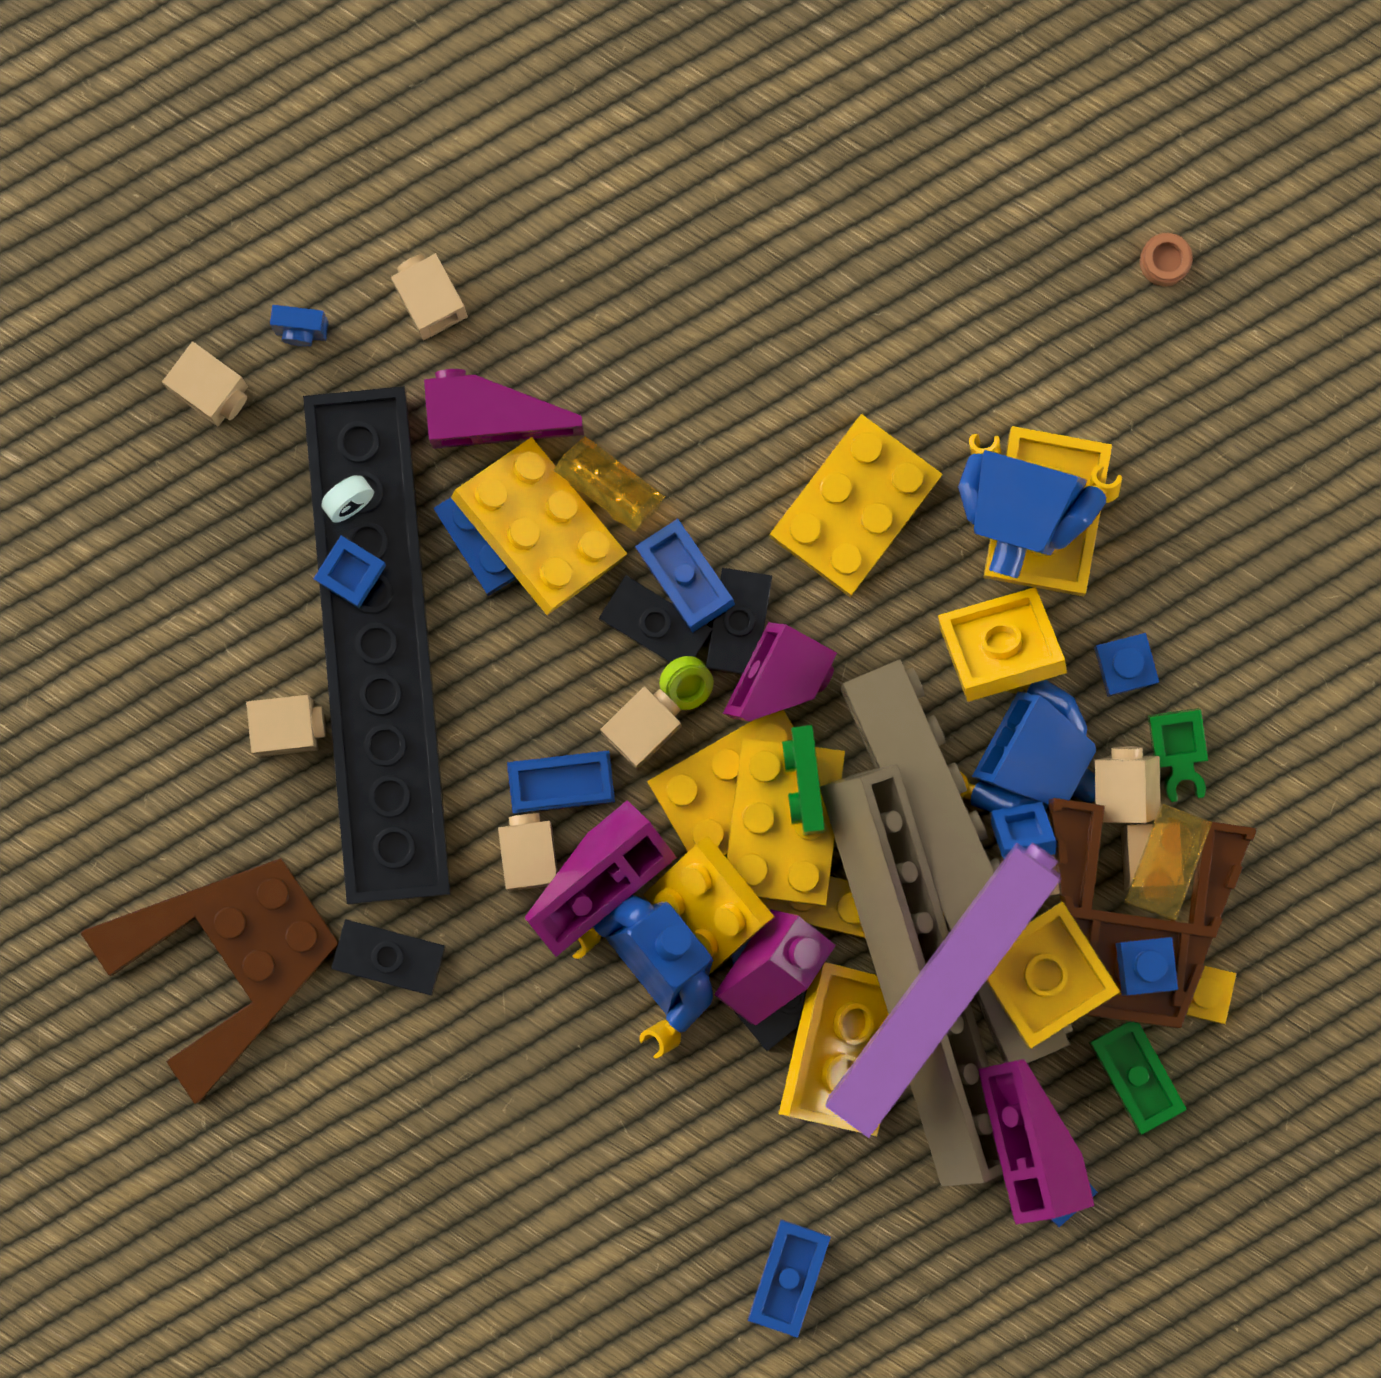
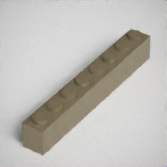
M901 659L843 683L840 690L875 769L898 764L944 919L950 933L999 867L1000 862L997 858L989 861L981 841L988 839L981 818L976 810L967 812L960 796L961 793L967 791L963 777L955 762L949 765L946 764L939 746L946 743L941 727L934 715L926 718L918 699L925 696L919 677L913 667L905 670ZM986 981L976 993V1001L1004 1063L1025 1059L1026 1063H1029L1070 1045L1066 1034L1073 1031L1071 1024L1033 1048L1028 1049Z
M898 764L855 773L820 786L889 1014L949 934ZM970 1003L910 1082L941 1186L981 1184L1003 1174L978 1071L979 1068L988 1067L989 1063Z

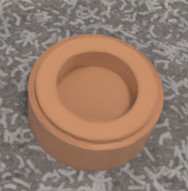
M1162 233L1152 237L1146 243L1140 255V268L1143 275L1151 283L1158 286H1172L1179 283L1191 268L1193 260L1191 248L1182 237L1173 233Z

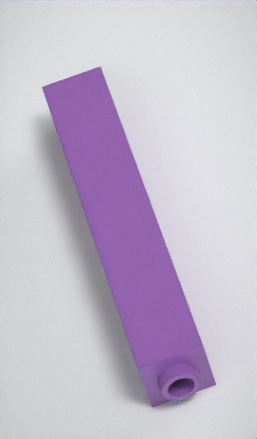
M1016 842L828 1096L825 1105L828 1109L869 1138L1060 882V873L1053 869L1058 861L1034 843H1031L1025 849Z

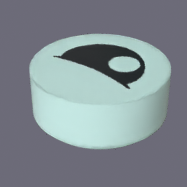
M354 475L335 485L324 496L321 507L332 522H341L366 506L372 499L374 490L363 476Z

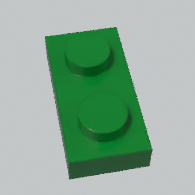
M813 726L791 727L792 740L782 741L785 771H796L798 792L788 793L792 825L802 824L803 835L824 833L825 828Z
M1126 1021L1088 1042L1138 1134L1142 1135L1187 1110L1140 1023Z

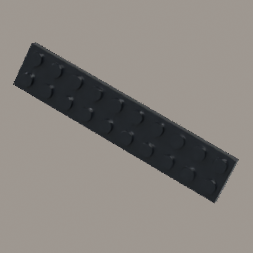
M405 386L303 396L318 570L341 535L386 563V567L360 608H357L319 584L346 902L348 905L451 895L407 391ZM354 475L363 476L374 490L372 499L350 518L337 523L332 522L321 507L324 496L342 480Z

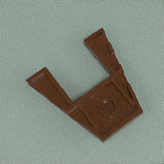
M1058 798L1049 799L1051 828L1056 839L1055 859L1058 861L1056 869L1060 873L1061 879L1058 883L1060 902L1063 901L1120 990L1118 994L1085 1015L1181 1028L1205 965L1203 963L1212 939L1216 938L1223 920L1221 919L1231 890L1235 889L1243 868L1241 866L1250 841H1253L1256 828L1212 821L1200 822L1188 923L1093 910L1092 905L1105 805ZM1172 937L1178 990L1122 996L1116 943Z
M282 858L80 932L107 974L113 976L197 919L252 1001V1003L166 1061L194 1104L200 1103L207 1096V1093L231 1069L242 1056V1053L268 1027L279 1011L294 994H297L338 946L339 941Z

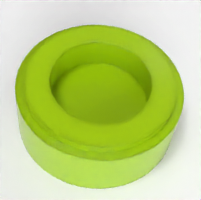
M692 656L680 657L670 662L663 670L659 681L660 689L680 710L694 709L703 704L709 698L714 685L713 676L705 664Z

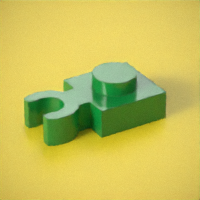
M1194 708L1148 715L1153 756H1159L1160 768L1170 766L1171 770L1164 784L1167 798L1171 802L1178 801L1176 787L1180 781L1185 779L1193 782L1195 796L1197 798H1204L1206 793L1204 779L1194 769L1195 762L1208 761L1201 709Z

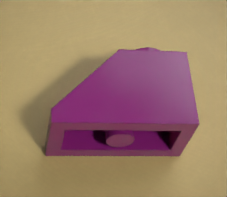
M768 622L723 714L733 719L749 722L815 699L817 693L822 692L827 687L833 676L834 667L832 663L837 653L786 624Z
M770 909L774 918L751 938L714 994V996L753 1025H757L808 989L836 946L798 915Z

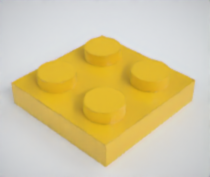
M1036 587L938 615L940 630L967 702L1067 673L1065 658Z
M709 836L695 844L644 894L651 905L666 901L674 908L710 953L713 959L710 973L720 967L774 918V915Z
M1063 901L1028 923L986 980V983L1028 1049L1033 1048L1120 992Z

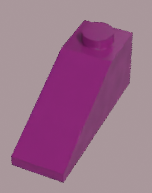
M464 369L440 370L435 372L436 378L424 379L428 435L433 449L525 441L530 437L536 440L584 435L581 415L480 376L466 375V370Z
M627 800L585 835L524 918L553 955L557 957L677 857L650 821Z
M1025 1059L979 1068V1076L1015 1225L1054 1219L1095 1206L1083 1155Z

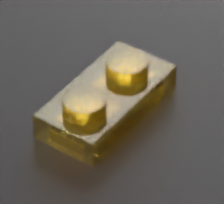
M586 436L562 456L554 469L575 490L587 495L608 511L614 520L625 524L634 532L657 511L665 496Z
M1161 804L1124 903L1168 920L1176 921L1212 822Z

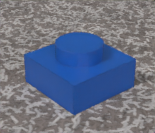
M272 305L270 326L276 335L282 336V342L306 347L312 346L313 340L326 341L329 321L324 311Z
M341 535L313 579L357 608H360L386 567V563Z
M1146 633L1094 647L1107 697L1159 683Z
M1043 802L993 810L991 812V825L1003 860L1016 842L1025 849L1031 843H1034L1050 855L1055 854L1056 839Z
M1172 937L1116 943L1122 996L1178 990Z

